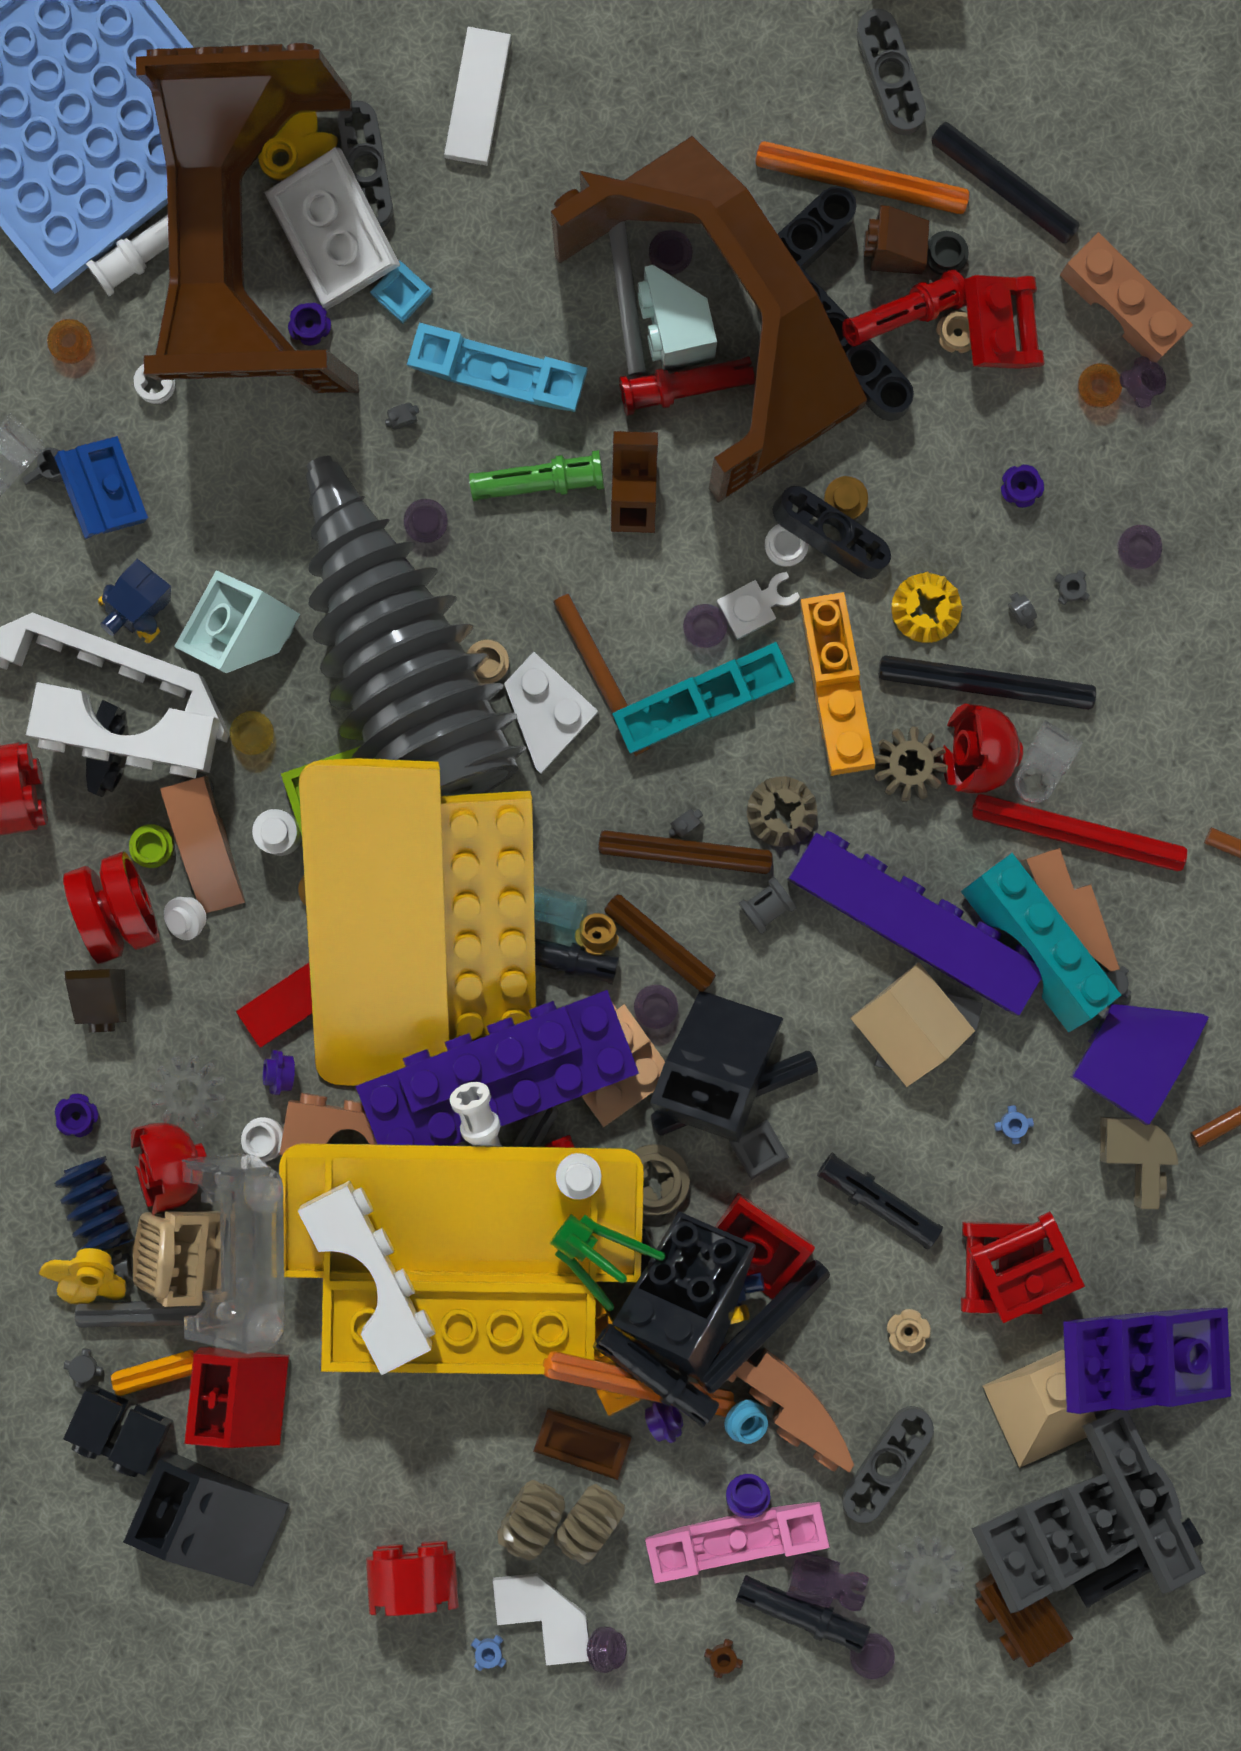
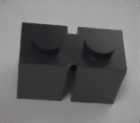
M92 1384L85 1389L63 1440L72 1443L71 1449L84 1457L96 1459L97 1455L100 1456L101 1454L108 1457V1460L114 1462L112 1468L124 1475L137 1477L139 1473L145 1476L152 1469L173 1420L136 1404L134 1410L131 1409L115 1444L111 1443L110 1441L129 1400Z

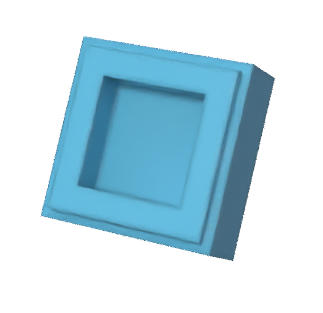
M399 260L401 266L386 274L370 291V294L404 324L431 295L432 289Z

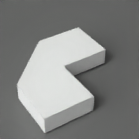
M538 1573L493 1578L497 1625L542 1621L546 1665L590 1661L587 1617L582 1609L564 1597Z

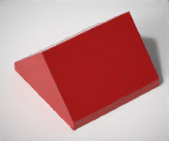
M737 1193L715 1226L756 1245L747 1275L762 1273L765 1290L761 1292L772 1299L781 1291L815 1249L811 1241L740 1193Z

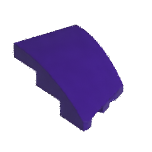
M1111 1004L1089 1038L1088 1042L1091 1044L1070 1077L1145 1125H1150L1187 1062L1209 1017L1201 1013Z

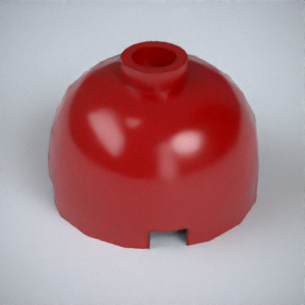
M964 703L956 708L947 724L948 727H955L953 753L944 745L946 753L943 754L942 761L943 764L948 766L947 772L944 773L947 784L957 786L955 791L966 793H987L1004 785L1014 773L1016 767L1019 766L1023 757V745L1019 740L1014 724L1001 711L986 706Z
M165 1122L133 1128L131 1131V1147H140L142 1152L138 1156L140 1168L136 1167V1172L144 1200L148 1207L153 1206L152 1214L164 1213L165 1211H171L185 1205L195 1196L201 1185V1170L208 1169L207 1156L202 1143L194 1145L189 1133L177 1125Z

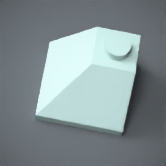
M216 570L174 647L224 673H228L279 653L285 641L291 636L300 613L267 593Z

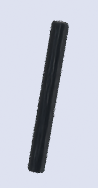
M887 655L881 658L879 664V678L886 681L1087 710L1093 708L1096 701V687L1094 685Z

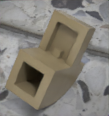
M1100 1116V1161L1104 1163L1135 1164L1134 1206L1141 1209H1159L1160 1199H1165L1167 1194V1177L1165 1172H1160V1165H1178V1157L1173 1142L1161 1128L1152 1123L1145 1125L1132 1117Z

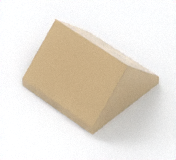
M919 962L850 1018L906 1087L946 1061L975 1032L974 1028Z

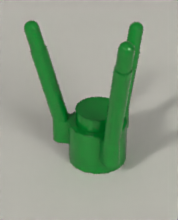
M571 1214L550 1241V1244L558 1249L555 1256L570 1267L607 1311H612L614 1309L613 1303L574 1257L581 1262L587 1257L620 1283H625L627 1277L592 1249L598 1239L591 1234H597L659 1261L665 1259V1254L644 1243L597 1224L585 1214L581 1220Z

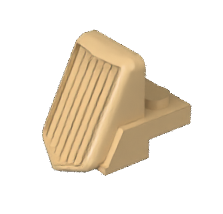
M165 1211V1214L160 1213L153 1215L152 1212L143 1213L139 1218L133 1246L134 1285L156 1297L157 1302L165 1307L201 1306V1302H222L231 1213L221 1211Z

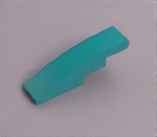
M774 642L737 660L733 659L696 677H690L622 708L612 713L629 753L632 754L795 683V680L778 642Z

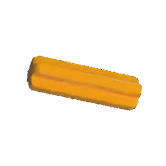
M187 1350L114 1372L111 1375V1383L115 1394L122 1396L191 1376L194 1351Z

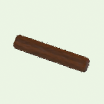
M615 895L606 905L605 913L698 991H705L714 981L716 975L711 969L622 895Z

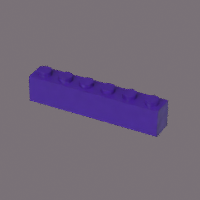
M827 831L824 837L817 832L813 835L789 875L788 881L1009 1013L1017 1016L1021 1014L1042 978L1035 961L1025 947L1017 944L1013 950L999 942L1002 934L980 921L974 927L962 920L961 917L964 911L950 902L941 899L937 905L922 896L926 890L923 886L905 876L902 877L900 882L885 874L888 866L873 856L865 853L862 859L847 851L850 843L830 831Z

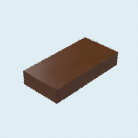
M548 1408L533 1452L618 1480L632 1436Z

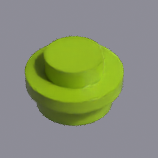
M143 825L134 831L129 840L130 855L142 867H161L169 861L173 854L174 843L172 836L165 828L159 825Z

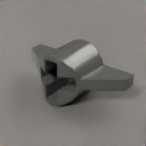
M51 447L43 449L37 458L38 467L22 478L25 485L42 477L51 482L63 481L54 458L60 450Z

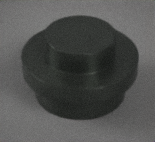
M941 231L929 239L927 265L933 272L939 275L949 270L959 272L965 266L969 250L966 241L961 235L953 231Z

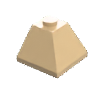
M1060 1350L983 1385V1389L1019 1468L1087 1438L1082 1426L1096 1420L1094 1412L1083 1414L1067 1412L1064 1350Z

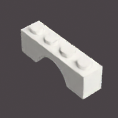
M37 682L26 735L39 739L37 747L41 749L64 753L66 745L83 748L81 755L83 757L108 761L109 754L127 757L125 765L152 770L153 762L171 765L170 774L196 779L197 771L210 773L220 720L213 716L169 708L164 717L151 729L136 735H117L109 732L98 721L93 712L88 694L80 690Z
M349 1180L302 1204L298 1209V1213L318 1252L334 1251L348 1254L362 1262L373 1276L378 1294L377 1307L373 1315L363 1326L361 1336L380 1374L383 1375L431 1351L432 1340L430 1337L435 1335L436 1332L426 1311L423 1309L417 1312L409 1297L415 1293V1290L404 1269L396 1272L388 1256L394 1253V1249L383 1228L375 1230L368 1214L373 1212V1208L362 1187L355 1190Z

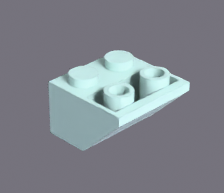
M655 265L645 266L644 281L638 282L639 293L637 294L642 318H651L652 325H648L649 335L647 336L652 361L661 360L663 370L667 369L669 371L715 360L717 338L708 299Z

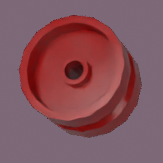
M120 852L102 859L99 872L100 877L88 866H83L64 874L65 894L76 927L87 950L97 964H103L121 957L124 949L123 938L135 950H140L160 942L158 924L150 898L136 867L126 852Z

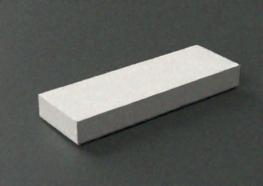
M473 27L467 28L445 147V158L488 166L510 49L511 34Z

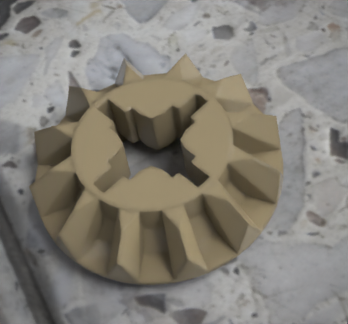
M788 776L769 778L762 782L752 792L747 805V818L754 834L765 843L778 847L791 846L805 839L812 831L818 815L815 796L803 782ZM774 793L777 794L784 804L800 803V806L794 808L795 810L789 814L791 820L789 823L792 829H788L786 823L784 824L780 818L765 820L764 817L770 815V812L775 809Z
M644 1145L633 1152L640 1158L643 1164L644 1178L648 1176V1161L652 1162V1166L656 1168L658 1173L665 1172L668 1174L673 1172L674 1176L667 1177V1180L661 1182L662 1190H660L662 1198H657V1194L653 1192L651 1186H643V1214L663 1215L673 1211L683 1202L689 1190L690 1175L685 1161L679 1153L664 1145Z

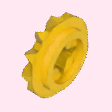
M924 572L910 576L900 584L893 596L891 611L893 620L902 634L916 642L932 643L942 640L952 633L959 623L963 606L958 589L945 576ZM917 591L920 592L921 596L924 595L928 601L934 598L937 600L940 597L944 599L934 609L937 624L927 614L911 617V614L920 605Z

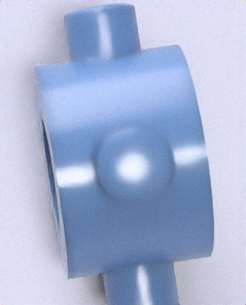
M1016 1105L1007 1106L1008 1113L1001 1118L1000 1122L994 1124L995 1130L1002 1131L1006 1136L1010 1137L1012 1144L1021 1143L1020 1137L1026 1134L1028 1127L1034 1126L1032 1118L1027 1119L1022 1113L1017 1112Z
M496 1635L494 1639L487 1638L479 1641L477 1638L473 1640L471 1646L476 1649V1663L474 1667L477 1670L481 1671L483 1668L489 1669L497 1665L502 1668L505 1665L506 1660L502 1658V1647L500 1645L503 1639L500 1636Z

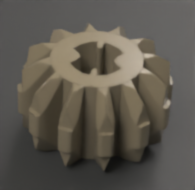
M914 726L908 732V741L905 740L900 729L893 730L892 738L896 747L889 741L881 739L878 746L888 756H874L875 765L886 766V770L874 775V780L879 782L887 777L892 780L884 791L888 796L895 792L898 785L901 786L900 798L902 802L909 801L912 787H914L916 796L920 800L927 798V790L923 782L935 790L939 789L941 782L931 773H945L948 769V766L943 763H934V758H938L946 753L944 747H938L933 751H930L928 748L934 741L935 735L929 733L923 738L922 742H918L919 730L918 727ZM907 753L914 754V761L921 764L920 770L916 769L912 772L913 776L906 775V767L899 766V758L903 760L907 757Z
M535 1480L527 1482L521 1488L518 1495L515 1496L511 1506L507 1509L505 1517L501 1521V1526L497 1531L498 1544L505 1547L507 1552L518 1558L522 1557L527 1561L536 1558L541 1554L545 1545H548L552 1534L562 1519L561 1515L565 1510L564 1497L556 1493L554 1488L545 1483L541 1484Z
M597 1484L589 1486L554 1534V1544L561 1548L562 1553L571 1560L574 1558L582 1565L591 1562L622 1519L625 1505L616 1499L617 1496L609 1490H604Z

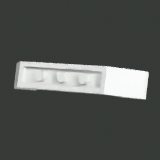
M33 612L0 627V668L7 670L10 662L22 666L33 636L36 634L38 637L35 643L58 652H61L63 645L79 650L77 659L101 668L105 660L121 666L118 674L141 683L144 682L146 676L162 681L160 690L175 696L185 698L187 691L192 692L185 711L213 716L220 720L217 739L227 743L230 736L205 679L199 674Z

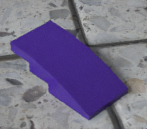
M1228 1308L1156 1311L1063 1321L1067 1412L1083 1414L1107 1409L1131 1410L1155 1405L1173 1407L1231 1397Z

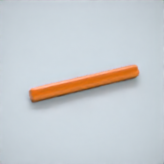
M766 141L760 143L756 155V165L761 168L951 213L964 214L969 201V190Z
M556 1351L550 1352L548 1358H545L543 1361V1367H545L544 1375L549 1379L662 1403L660 1401L661 1396L618 1365ZM690 1382L705 1395L719 1403L715 1415L726 1417L729 1410L736 1404L734 1402V1394L730 1390L718 1388L714 1393L710 1394L698 1383Z

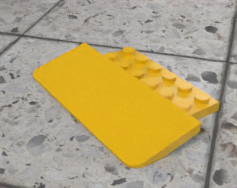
M353 758L319 760L308 764L299 776L315 1065L318 1074L331 1084L357 1086L404 1068L405 1065L402 1058L428 1049L430 1057L447 1051L444 1043L467 1033H470L473 1041L490 1035L486 1026L512 1017L515 1025L532 1019L529 1010L536 1007L531 791L441 796L439 762Z
M300 1143L289 1147L283 1153L279 1163V1277L323 1278L321 1372H379L361 1336L363 1326L373 1315L377 1307L378 1294L373 1276L362 1262L348 1254L334 1251L318 1252L298 1213V1209L302 1204L349 1180L355 1190L362 1187L373 1208V1212L368 1214L375 1230L383 1228L394 1249V1253L388 1256L396 1272L404 1269L415 1290V1293L409 1297L417 1312L423 1309L426 1311L436 1332L435 1335L430 1337L432 1340L431 1351L388 1373L544 1374L545 1367H543V1361L553 1351L595 1360L593 1345L595 1342L596 1298L570 1267L555 1256L558 1249L552 1246L550 1241L571 1214L579 1220L585 1214L597 1224L642 1243L644 1168L640 1158L633 1151L623 1148ZM574 1153H583L591 1156L598 1163L601 1170L602 1178L599 1188L593 1195L585 1199L567 1197L561 1192L556 1182V1170L559 1163L565 1157ZM592 1233L591 1235L598 1239L592 1249L625 1274L627 1277L626 1282H637L641 1276L642 1254ZM574 1257L595 1282H618L587 1257L582 1262Z

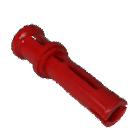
M949 270L943 273L941 279L929 284L920 282L910 289L909 294L883 304L853 318L845 319L842 324L843 334L851 346H858L864 341L890 332L917 319L930 322L936 319L939 313L949 308L961 309L967 306L964 278L958 271Z
M746 356L742 359L669 373L667 369L663 370V368L656 369L653 375L628 379L626 375L619 377V387L624 411L627 416L634 415V411L637 409L661 405L663 409L669 408L670 405L674 404L675 399L748 384L754 385L753 367H749L752 364L749 356Z

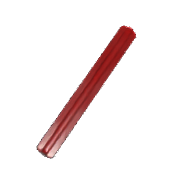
M978 794L973 804L972 817L991 824L1176 872L1183 870L1187 860V848L1173 843L984 794Z

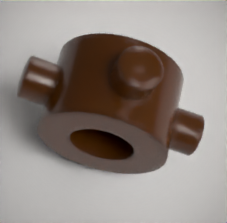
M725 1639L724 1644H719L712 1650L708 1648L705 1650L704 1657L710 1659L711 1666L715 1670L714 1676L717 1678H722L723 1674L732 1672L735 1667L740 1669L743 1660L737 1658L736 1652L732 1648L733 1641L730 1639Z

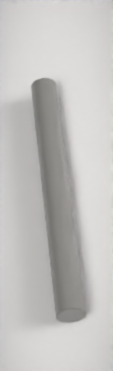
M625 221L609 231L628 374L630 376L644 374L646 370Z

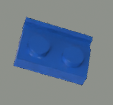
M118 436L77 446L72 450L57 452L54 458L85 539L91 538L96 534H105L142 524L148 519Z

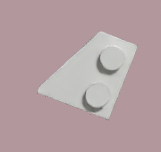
M535 652L504 683L514 712L517 714V720L535 768L540 774L546 770L598 713L595 707Z

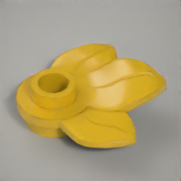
M316 112L296 114L289 119L274 138L269 139L264 144L262 152L258 156L260 167L271 179L283 181L331 149L337 147L338 138L330 133L317 132L318 121ZM278 152H285L289 155L288 162L283 166L273 163V157Z
M95 1248L79 1250L76 1253V1257L71 1261H48L39 1270V1275L58 1282L57 1295L62 1300L76 1305L91 1303L97 1296H103L111 1300H120L125 1296L127 1287L126 1281L114 1274L115 1269L111 1264L112 1257L107 1252Z

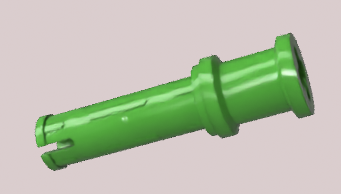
M592 451L591 456L565 459L563 455H559L551 459L552 463L469 473L473 501L555 490L556 493L564 495L568 494L569 489L595 486L597 490L604 489L600 451Z

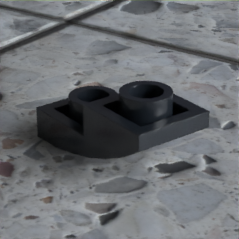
M102 700L96 718L109 732L123 735L127 725V721L122 719L125 710ZM109 754L108 761L86 757L88 792L103 797L106 790L110 792L115 790L123 774V768L118 766L122 759L121 757Z

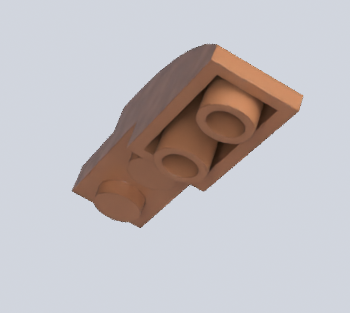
M723 1342L718 1353L727 1345L725 1342ZM766 1348L762 1350L755 1362L748 1358L727 1379L734 1382L739 1377L752 1387L748 1393L768 1407H771L774 1401L779 1404L772 1418L774 1423L779 1426L776 1433L796 1447L801 1442H804L816 1450L813 1458L834 1472L839 1466L847 1472L851 1471L854 1463L832 1416L804 1380Z

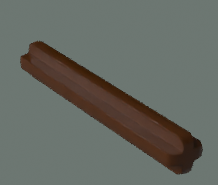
M607 830L601 831L598 845L599 853L604 855L760 874L770 873L773 859L772 852L769 850Z

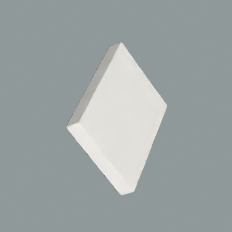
M335 147L264 192L323 308L329 309L401 266L340 148Z

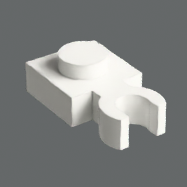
M787 572L775 575L771 579L768 588L761 590L757 581L754 580L717 600V604L736 640L775 621L776 617L771 609L776 605L779 607H790L800 598L798 592L790 597H782L777 592L778 584L789 578Z

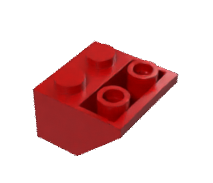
M200 1347L193 1355L184 1444L222 1448L280 1445L290 1355Z

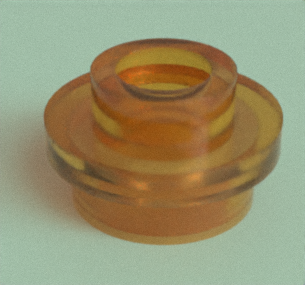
M65 319L57 322L50 329L47 344L49 351L58 361L74 364L88 356L92 348V337L83 323L74 319ZM66 334L76 335V342L73 346L68 348L62 346V338Z
M1103 363L1093 364L1087 367L1080 375L1077 384L1078 393L1081 399L1091 407H1108L1120 396L1122 380L1117 370L1112 366ZM1095 379L1104 380L1107 384V391L1102 394L1096 393L1092 389V381Z

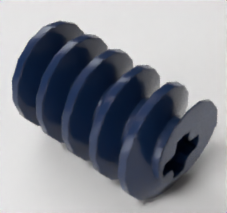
M106 1156L64 1170L65 1174L54 1183L56 1188H70L71 1190L60 1201L63 1205H76V1209L66 1218L67 1221L82 1222V1226L72 1233L73 1238L88 1239V1242L79 1250L95 1248L106 1251L135 1240L121 1239L120 1236L130 1228V1224L128 1222H115L114 1220L125 1210L124 1206L109 1205V1202L119 1194L118 1189L103 1188V1185L113 1177L112 1172L97 1171V1168L106 1162Z

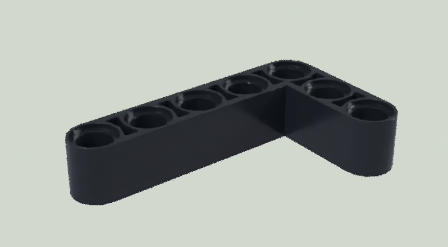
M833 186L824 190L778 233V236L818 294L832 326H836L843 333V321L849 317L805 271L849 229L855 216L857 204L852 192L845 187ZM832 203L840 204L846 210L847 215L842 219H831L824 212V207ZM798 233L809 234L814 239L815 245L810 249H799L792 242V237ZM843 334V340L840 343L849 362L857 357H863L868 359L873 365V372L869 375L862 376L855 373L866 395V405L882 420L894 421L903 417L914 397L913 386L910 381L870 339L858 346H851ZM886 389L897 390L903 397V404L899 407H888L881 399V392Z

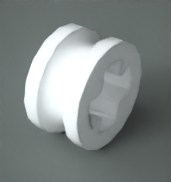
M144 364L136 370L133 378L134 387L146 402L152 404L163 403L173 395L175 380H161L164 388L158 393L151 388L150 393L144 390L148 385V381L145 378L147 375L144 374Z

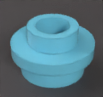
M751 1399L735 1404L725 1418L724 1427L726 1433L737 1442L751 1444L763 1437L768 1428L766 1410L759 1402Z

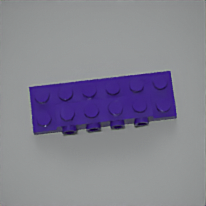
M608 990L558 1009L554 1001L529 1010L532 1019L515 1025L512 1017L486 1026L490 1035L474 1041L470 1033L444 1042L447 1048L446 1052L430 1057L428 1049L402 1058L405 1065L404 1068L355 1086L377 1145L452 1146L465 1141L460 1132L462 1121L459 1114L451 1107L450 1096L456 1088L469 1082L484 1083L489 1088L491 1111L498 1115L501 1126L639 1074Z

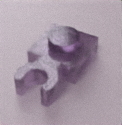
M808 1552L797 1554L793 1559L786 1596L830 1608L833 1599H836L848 1610L861 1611L866 1597L854 1593L851 1589L864 1592L869 1578L859 1572H850L846 1575L838 1573L840 1565L838 1561Z

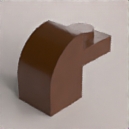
M613 432L611 532L655 533L658 432Z

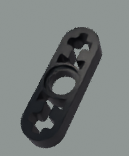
M801 486L786 488L773 504V516L781 527L860 578H875L891 560L890 548L882 538ZM793 504L798 507L797 513L792 510ZM816 517L817 520L813 524H811L810 521L812 520V518ZM823 524L835 527L840 533L841 541H834L827 537L823 531ZM851 541L854 542V544L849 549L847 545ZM867 552L871 555L870 561L865 558Z

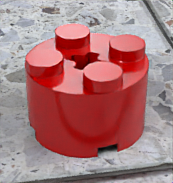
M17 742L0 745V836L37 830L38 826L48 824L44 800L37 799L35 785L43 784L42 769L39 759L32 757L31 748L28 743Z
M448 1541L423 1542L421 1546L417 1547L418 1552H404L403 1544L376 1546L377 1549L372 1550L373 1556L366 1558L370 1615H377L381 1610L380 1607H385V1616L437 1612V1605L448 1601V1610L459 1607L456 1551L448 1550Z

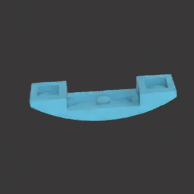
M423 323L418 325L407 362L408 367L447 381L520 402L576 412L588 371L587 367L546 356L543 360L465 339L460 333Z

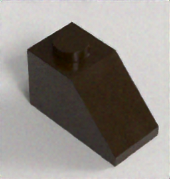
M125 969L65 971V983L75 1024H88V1033L114 1032L115 1023L127 1022Z

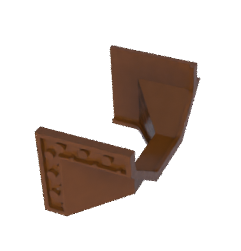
M307 43L287 45V50L282 44L147 50V56L136 57V76L149 87L152 93L166 161L169 239V287L156 354L144 355V374L154 380L291 376L313 393H359L358 374L328 350H295L245 291L241 187L245 172L258 158L264 144L269 139L274 138L289 119L299 113L352 111V93L320 49H314V45Z
M693 136L625 180L579 171L580 192L577 189H572L563 194L554 203L556 208L551 211L555 257L559 263L567 260L608 233L615 225L626 220L702 224L760 311L762 326L751 428L742 440L714 457L708 489L718 503L865 407L867 402L866 395L818 294L749 190Z

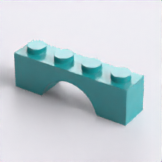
M1013 852L961 891L986 925L1009 933L1029 952L1042 977V999L1068 1033L1091 1020L1121 996V993Z

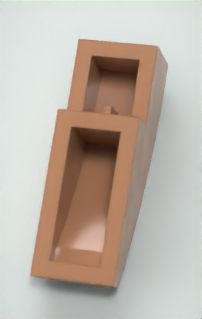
M208 776L160 788L195 897L201 903L205 912L210 913L245 903L222 818H219Z
M1057 848L1021 860L1020 862L1102 970L1112 972L1120 969L1092 886L1090 884L1076 889L1073 888L1061 849Z

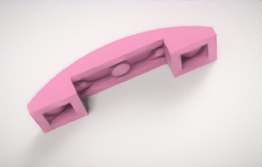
M820 1502L767 1508L762 1515L751 1519L732 1515L679 1527L645 1539L655 1583L695 1576L699 1574L700 1570L784 1553L788 1557L830 1548Z

